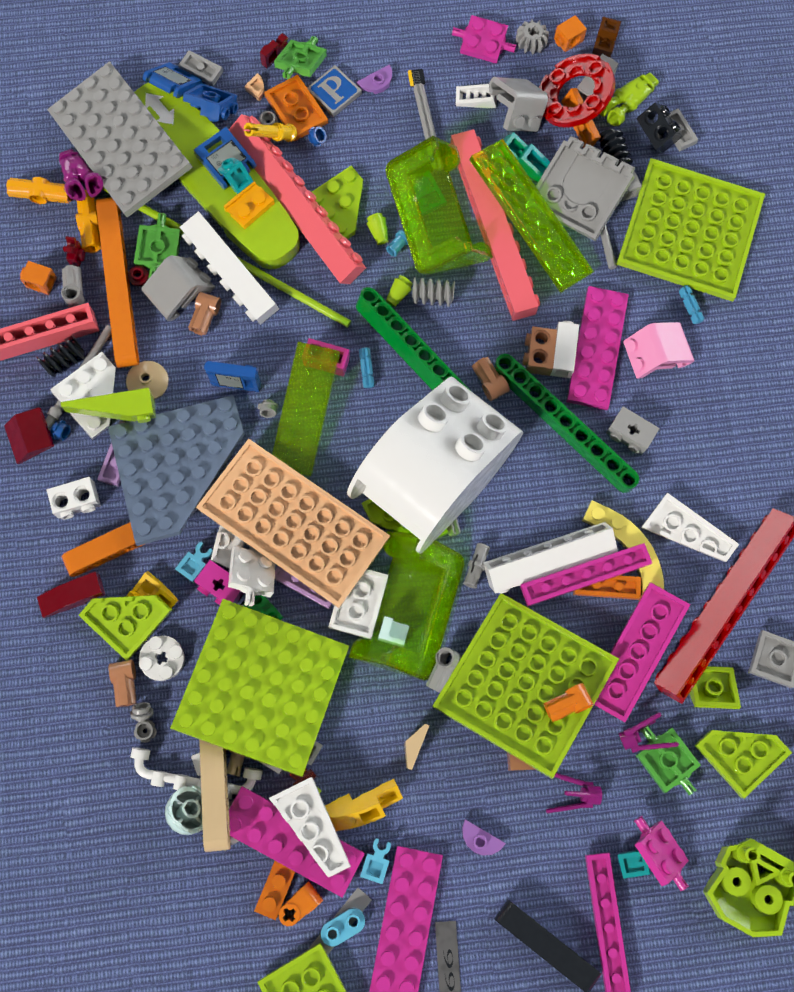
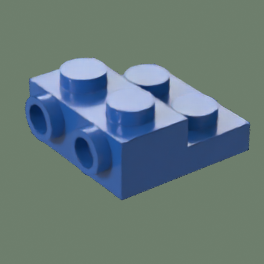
M202 83L183 93L184 102L190 103L192 107L201 108L200 115L207 117L213 122H218L221 119L227 120L229 114L235 115L238 110L237 95Z

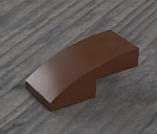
M602 17L592 54L598 56L604 54L611 58L621 21Z

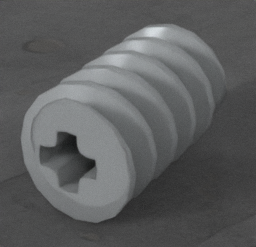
M414 277L412 292L414 303L417 304L421 298L424 305L430 299L431 305H434L435 301L438 300L439 306H442L445 300L447 307H450L454 298L455 281L450 286L449 281L445 280L442 286L439 279L433 285L432 279H429L427 284H425L424 278H421L419 283H417Z

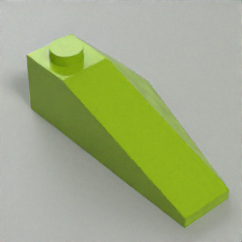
M149 388L61 402V407L65 412L133 422L138 421V423H147L151 419L156 418L155 400Z

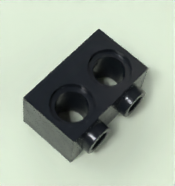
M653 103L636 119L655 150L664 153L682 138L679 132L681 128L675 120L672 121L670 118L671 112L666 105ZM658 114V120L654 123V117ZM668 130V136L664 139V132Z

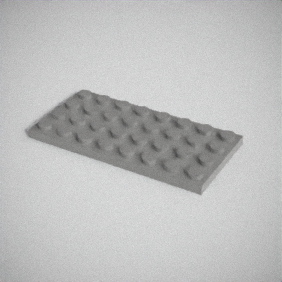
M110 61L47 109L91 170L101 176L103 186L127 218L192 168L189 161Z

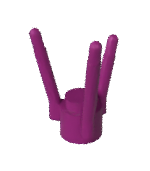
M657 713L632 728L618 733L624 749L631 748L632 753L640 750L678 747L679 743L638 745L639 742H642L638 732L644 729L645 726L654 724L656 719L661 717V713Z
M556 773L554 776L556 778L584 786L581 787L580 791L564 792L566 796L580 797V800L584 803L546 809V812L553 813L580 808H593V805H600L602 802V789L600 786H594L593 782H585Z

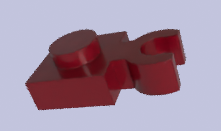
M280 34L276 41L272 40L268 45L266 44L262 47L260 51L261 64L267 69L274 63V60L288 44L286 41L289 38L285 34Z
M66 236L67 246H63V251L67 253L66 259L70 265L80 267L81 262L85 259V250L82 249L80 242L75 237Z

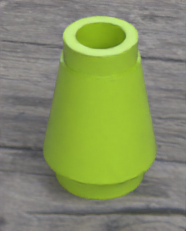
M375 213L367 217V226L377 245L388 243L386 217H383L382 213Z
M399 275L398 278L394 279L385 301L389 305L396 307L412 290L413 283L406 277Z

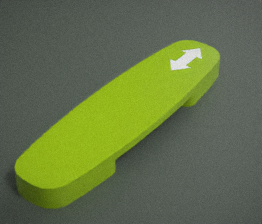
M149 82L138 88L134 93L192 166L178 180L224 229L226 236L263 268L278 269L290 262L298 254L300 248L298 229L256 170L246 163L250 168L249 175L252 180L274 199L275 204L244 229L224 210V205L234 198L237 193L234 192L226 178L223 180L228 188L224 190L194 154L196 147L220 130L207 117L200 115V110L192 107L190 103L184 102L183 96L176 98L173 96L174 92L169 94ZM219 141L207 151L210 153L223 144L222 141Z

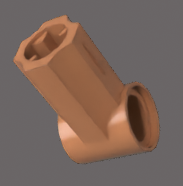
M203 292L198 294L195 302V312L188 326L190 331L201 336L207 334L213 316H216L219 312L221 298Z
M483 357L473 364L472 368L481 381L483 391L490 401L510 391L506 379L498 374L488 357Z
M127 660L110 663L108 668L109 677L114 686L116 707L137 704L134 680L136 679L134 661Z

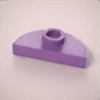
M390 64L357 81L356 85L363 92H373V94L384 92L389 88L392 80Z
M464 820L462 826L463 839L473 852L480 855H493L506 844L476 825Z

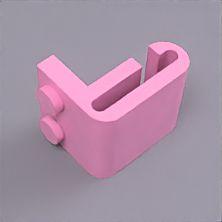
M679 322L649 324L623 341L637 379L644 378L656 369L674 368L676 363L678 368H682L694 362L693 355Z

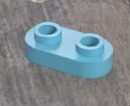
M349 908L327 921L321 930L322 941L326 945L333 947L359 933L365 925L363 912L358 908ZM351 917H355L358 920L355 926L349 924ZM330 930L337 932L335 938L329 937L328 932Z

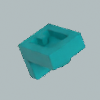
M234 157L224 160L221 164L222 166L218 168L219 173L225 176L237 194L254 182L242 162Z
M638 850L618 854L623 879L651 875L653 873Z

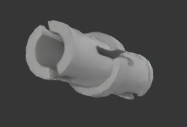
M477 543L473 558L468 563L469 569L463 583L465 586L477 588L480 575L485 570L483 563L486 561L490 550L489 546Z

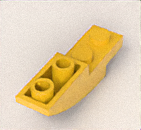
M392 779L353 800L348 793L325 805L335 830L342 831L360 827L385 817L383 809L403 799L395 780Z

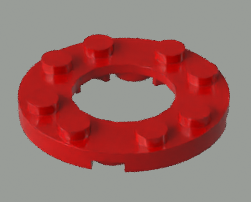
M577 54L555 65L556 68L549 75H545L539 85V88L545 91L548 96L543 117L549 123L558 127H575L588 123L606 108L614 94L615 76L609 63L602 60L600 56ZM577 76L592 78L595 85L593 94L588 96L582 105L578 104L576 107H567L559 103L558 95L560 89L567 81Z

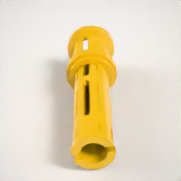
M277 122L272 125L246 123L244 125V129L250 130L244 131V134L248 137H268L274 141L285 140L286 142H293L297 136L296 127L289 123L285 125Z

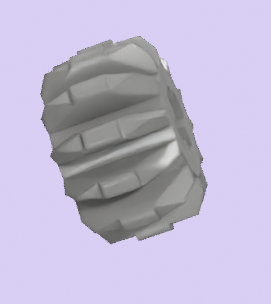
M532 19L529 23L524 21L522 26H519L517 29L516 43H518L519 49H524V53L528 51L532 55L535 51L540 53L547 46L549 31L546 30V25H540V20L537 23Z

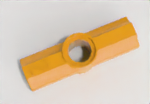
M33 177L32 180L18 178L7 180L6 187L9 197L26 198L37 204H46L47 201L69 204L72 201L64 190L65 184L52 183L42 177Z
M85 189V200L77 201L78 213L76 214V222L81 235L82 249L85 252L96 253L101 249L95 197H90Z

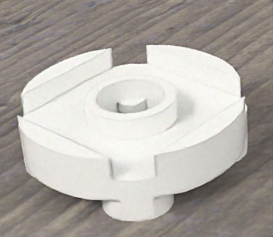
M154 636L143 645L139 654V667L147 677L156 681H166L172 677L174 678L181 672L185 664V654L182 646L178 641L169 636ZM165 652V657L168 660L160 665L158 664L157 655Z

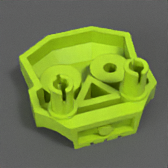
M746 838V840L738 844L722 846L715 861L717 869L703 890L715 914L722 921L751 937L782 936L789 907L794 906V862L752 838ZM758 866L765 869V871L759 873ZM735 877L739 879V883L736 886L733 884ZM769 895L770 902L766 904L764 899L765 896Z

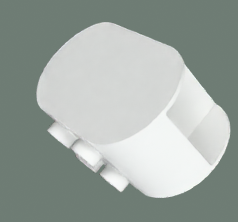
M450 377L403 414L385 432L358 468L349 485L347 495L351 499L357 498L362 493L420 539L416 551L421 554L474 501L491 481L516 447L523 435V431L455 378Z

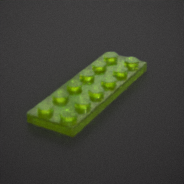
M298 342L272 455L298 473L312 477L340 351Z

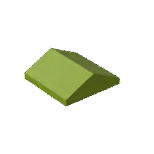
M707 666L689 693L694 707L741 708L733 667Z

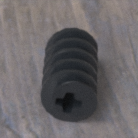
M608 129L600 133L601 138L598 141L600 142L602 153L605 152L619 159L617 167L621 161L630 165L633 163L632 158H629L631 154L627 151V144H624L626 140L622 137L623 132L621 130Z
M73 334L71 335L72 342L67 338L64 339L65 346L57 343L58 351L51 347V355L43 352L44 360L36 357L45 371L54 378L56 377L55 370H58L60 373L64 372L62 365L70 368V360L77 364V356L82 359L85 358L84 350Z

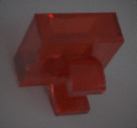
M307 767L303 777L290 773V776L297 780L293 785L310 777L313 780L318 777L313 769L307 771Z

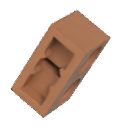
M532 326L530 334H526L525 346H528V353H524L523 365H526V370L529 373L551 375L554 366L556 329ZM536 339H542L545 343L539 344L536 342ZM540 358L543 363H536L533 359Z

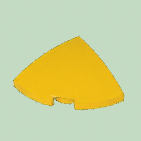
M149 571L144 573L135 587L127 594V596L158 595L170 608L179 601Z

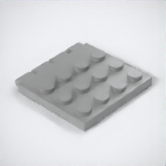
M571 136L568 141L564 140L527 200L526 205L596 241L634 179L632 173L635 167L623 161L617 167L619 159L605 152L599 158L601 150L589 144H586L582 149L584 142Z

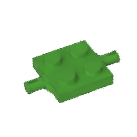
M312 36L307 42L290 40L274 60L275 68L284 70L282 75L285 79H290L294 73L311 77L327 56L326 49L316 46L318 43L316 36Z
M158 213V220L155 225H139L134 265L149 268V278L164 259L171 255L178 256L182 232L180 229L165 226L167 215L164 213Z
M648 725L640 731L649 741L647 744L679 743L678 747L641 750L636 754V757L663 793L668 792L674 786L682 785L688 795L693 794L697 789H695L688 778L701 765L675 730L669 728L663 734L655 736Z

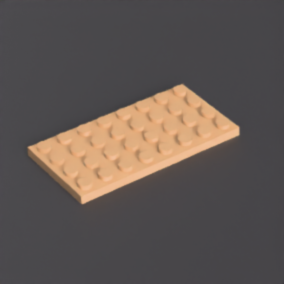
M250 439L242 446L196 507L197 510L339 609L390 538L389 534Z

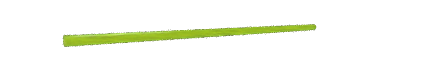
M103 186L102 190L108 193V191ZM143 205L138 209L151 218L158 220L159 212L147 205ZM166 217L165 225L167 227L181 230L179 223ZM237 257L254 276L347 328L350 326L351 320Z

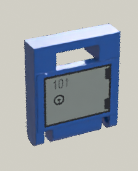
M170 62L147 70L143 74V81L149 82L169 94L174 92L173 96L176 98L182 97L184 92L198 86L203 80Z
M227 127L194 149L195 156L224 190L228 188L223 180L225 176L218 171L224 160L232 157L240 160L248 173L250 168L246 163L252 169L257 167L255 161ZM219 141H222L223 144L218 146L216 149H214L210 153L207 151L213 145H215Z
M207 361L204 365L206 374L213 386L255 392L260 390L261 381L257 368L253 367V365L241 366Z

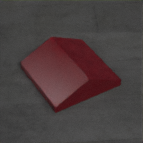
M39 407L15 414L4 425L17 464H21L54 447L42 409Z

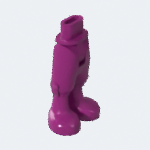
M70 149L59 154V162L64 175L63 181L66 182L64 185L66 194L73 200H85V190L80 182L82 181L89 196H97L103 188L101 176L93 173L74 150Z

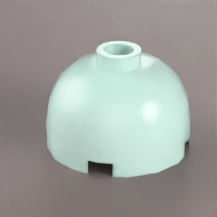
M199 786L181 787L170 796L165 806V817L168 825L175 832L182 835H192L203 830L202 798Z

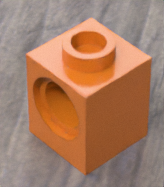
M575 15L557 26L554 36L555 43L564 52H567L584 41L587 28Z
M31 261L27 262L20 273V280L26 288L47 295L50 294L57 279L51 268Z

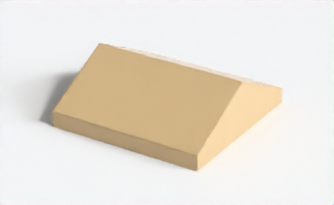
M424 724L404 742L406 768L409 770L413 769L429 728L427 724Z

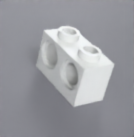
M90 477L46 489L52 513L59 519H70L76 513H89L94 511L96 507L101 506L95 482ZM89 492V498L81 501V496ZM68 499L67 505L60 507L61 501Z

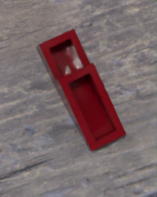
M93 572L57 586L38 596L37 600L42 618H46L85 605L87 601L105 596L106 594L100 574Z

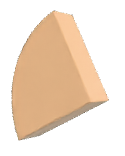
M257 73L245 85V90L258 101L263 98L265 88L262 77Z

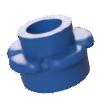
M311 127L308 135L309 141L316 147L321 146V143L326 141L325 130L322 127Z
M64 420L54 423L51 428L53 439L66 440L70 434L71 427L65 424Z

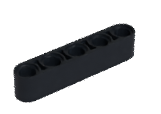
M507 899L494 918L501 926L584 992H590L601 976L597 969Z

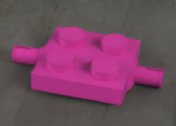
M471 15L465 30L453 27L452 36L462 38L461 54L497 64L499 55L503 50L514 53L516 49V44L506 42L508 25Z
M643 816L635 819L634 822L642 832L635 847L660 885L665 886L673 880L680 891L688 888L687 883L681 876V870L689 860L671 835L670 830L662 820L649 828Z

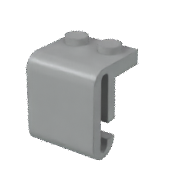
M493 77L489 83V92L492 96H497V100L508 107L503 128L507 131L538 132L548 102L547 93L527 79Z
M173 255L167 257L142 287L143 293L167 321H173L179 317L180 314L176 310L180 306L186 308L199 292L211 293L215 288L210 282L211 278L197 267L198 263L191 257L186 258Z

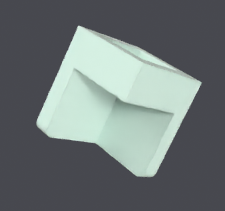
M385 616L378 640L404 647L409 626L395 622L393 618Z

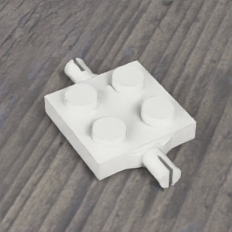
M234 546L231 551L228 587L238 589L246 594V606L248 604L249 606L254 605L255 595L271 597L274 593L275 563L252 547L245 549Z

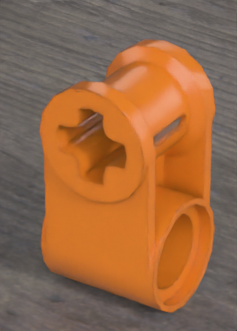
M309 881L281 907L279 920L285 926H293L323 901V898ZM284 909H294L296 911L293 915L295 919L288 918L286 920L284 918L286 914Z

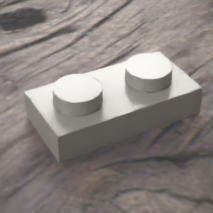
M190 50L179 63V68L203 79V82L211 86L215 85L223 73L221 66Z
M679 108L672 111L669 115L672 121L675 120L681 128L679 132L682 138L675 143L680 152L695 145L698 138Z

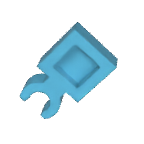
M199 542L196 545V553L194 555L188 551L175 568L176 571L193 583L206 565L203 560L210 558L213 553L211 548L206 553H201V549L204 546L203 542Z
M376 838L373 842L375 853L374 855L367 853L360 877L383 884L390 861L383 857L390 851L391 843L387 842L386 848L381 850L377 846L379 839Z

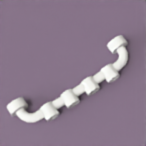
M132 747L130 757L134 758L136 772L141 777L150 779V785L164 787L165 782L173 783V789L175 790L184 786H199L201 788V778L146 769L144 767V760H149L151 750ZM245 767L243 777L247 778V781L242 786L252 790L256 780H261L263 770ZM228 783V799H232L233 794L237 795L241 786Z

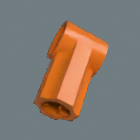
M580 683L566 690L565 694L545 702L543 705L553 723L574 712L576 714L592 707L594 703L584 684Z

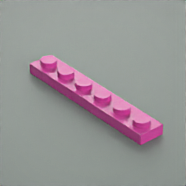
M645 543L523 583L520 587L527 606H531L652 564Z
M610 853L585 855L605 992H631Z

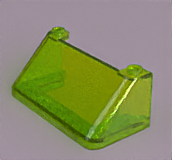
M435 136L429 137L390 160L386 166V176L415 267L419 273L426 275L483 263L493 258L491 250L486 243L478 242L472 244L449 173L456 169L460 163L457 146Z
M387 531L390 538L384 545V551L393 559L389 568V577L372 640L357 639L352 645L349 658L415 679L428 680L436 664V653L440 650L464 568V558L457 551L436 540L424 552L419 554L416 551V547L420 539L413 533ZM385 616L393 618L395 622L409 626L404 647L378 640Z

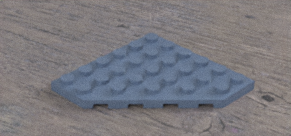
M233 395L156 414V418L151 419L147 423L128 421L108 427L137 546L180 535L189 518L197 510V505L217 479L218 473L232 456L234 448L238 442H241L244 437V431Z

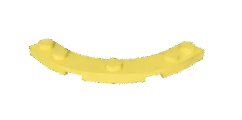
M592 500L583 517V522L592 526L606 522L613 528L615 539L627 549L645 543L652 564L637 569L641 577V596L649 582L664 590V579L658 557L645 535L623 515Z

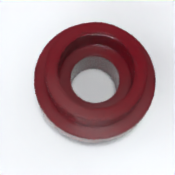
M134 266L128 272V279L135 286H143L149 278V273L143 266ZM141 273L139 277H135L136 274Z

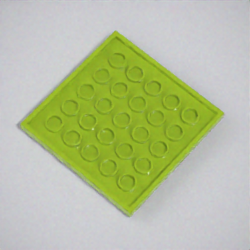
M650 158L616 265L682 286L689 285L691 289L733 302L737 295L765 194Z
M500 593L434 702L433 708L553 779L593 706L577 714L574 712L552 723L543 704L565 694L566 690L580 683L584 684L591 700L595 704L619 658Z
M222 599L170 729L303 777L349 645Z

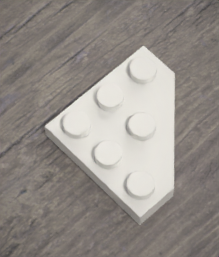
M100 352L50 390L60 403L112 394L114 391L116 367L103 352ZM70 413L92 440L110 426L111 418Z

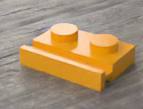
M254 181L225 204L224 210L239 225L246 229L272 207L275 202Z

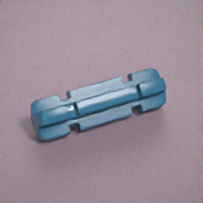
M689 285L680 288L679 294L681 298H684L683 302L689 315H692L690 318L693 324H699L704 320L703 313L699 312L700 307L695 296L691 294L693 293Z
M369 348L359 349V356L361 359L363 387L372 388L374 387L371 352Z

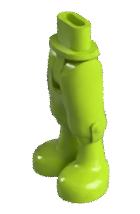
M649 72L616 89L609 104L600 115L602 117L607 115V122L612 126L621 125L625 121V113H630L637 109L638 105L659 84L658 79Z

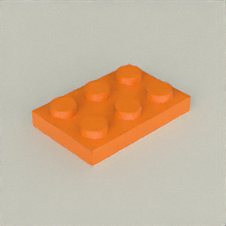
M298 74L264 92L265 98L283 125L289 123L296 127L297 136L294 141L309 134L311 127H323L328 124V118Z

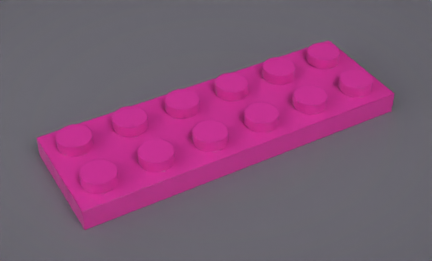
M588 286L577 341L575 367L570 379L566 402L608 410L629 294Z
M649 582L610 654L619 658V661L596 700L595 706L626 722L690 607L689 603Z
M241 786L229 809L231 837L343 898L365 854L364 852L340 840L351 867L328 878L271 801Z
M397 846L369 992H418L443 855Z

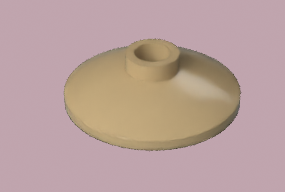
M143 361L139 365L133 366L126 378L128 391L149 388L154 400L164 394L169 382L166 370L160 364L153 361ZM144 376H149L147 381L142 380Z

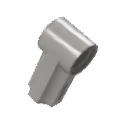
M67 265L62 269L63 288L61 295L67 306L71 308L85 304V298L82 289L81 268Z
M447 647L438 650L436 653V664L426 686L440 693L462 658L460 653ZM451 654L452 660L447 664L446 659Z

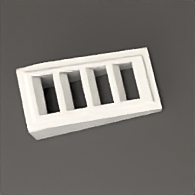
M489 84L456 86V106L496 108L497 96L490 94ZM463 93H466V99H463Z

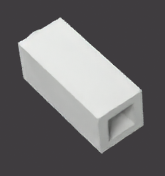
M571 321L558 322L556 327L557 337L554 366L550 376L571 378L575 367L579 325Z

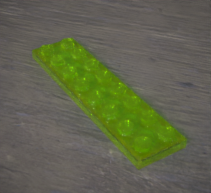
M503 139L470 157V162L560 293L594 272Z

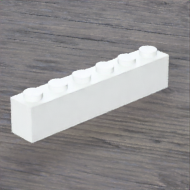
M199 211L180 226L184 232L181 236L189 246L192 243L196 246L197 249L194 252L201 260L206 258L210 263L207 265L208 269L214 276L216 274L220 275L222 280L219 282L227 291L231 289L235 293L232 298L239 306L245 305L248 309L245 313L252 322L257 320L261 325L279 310L276 303Z
M606 522L501 556L483 564L490 588L494 593H505L510 588L520 586L523 583L616 553L618 549L613 528Z

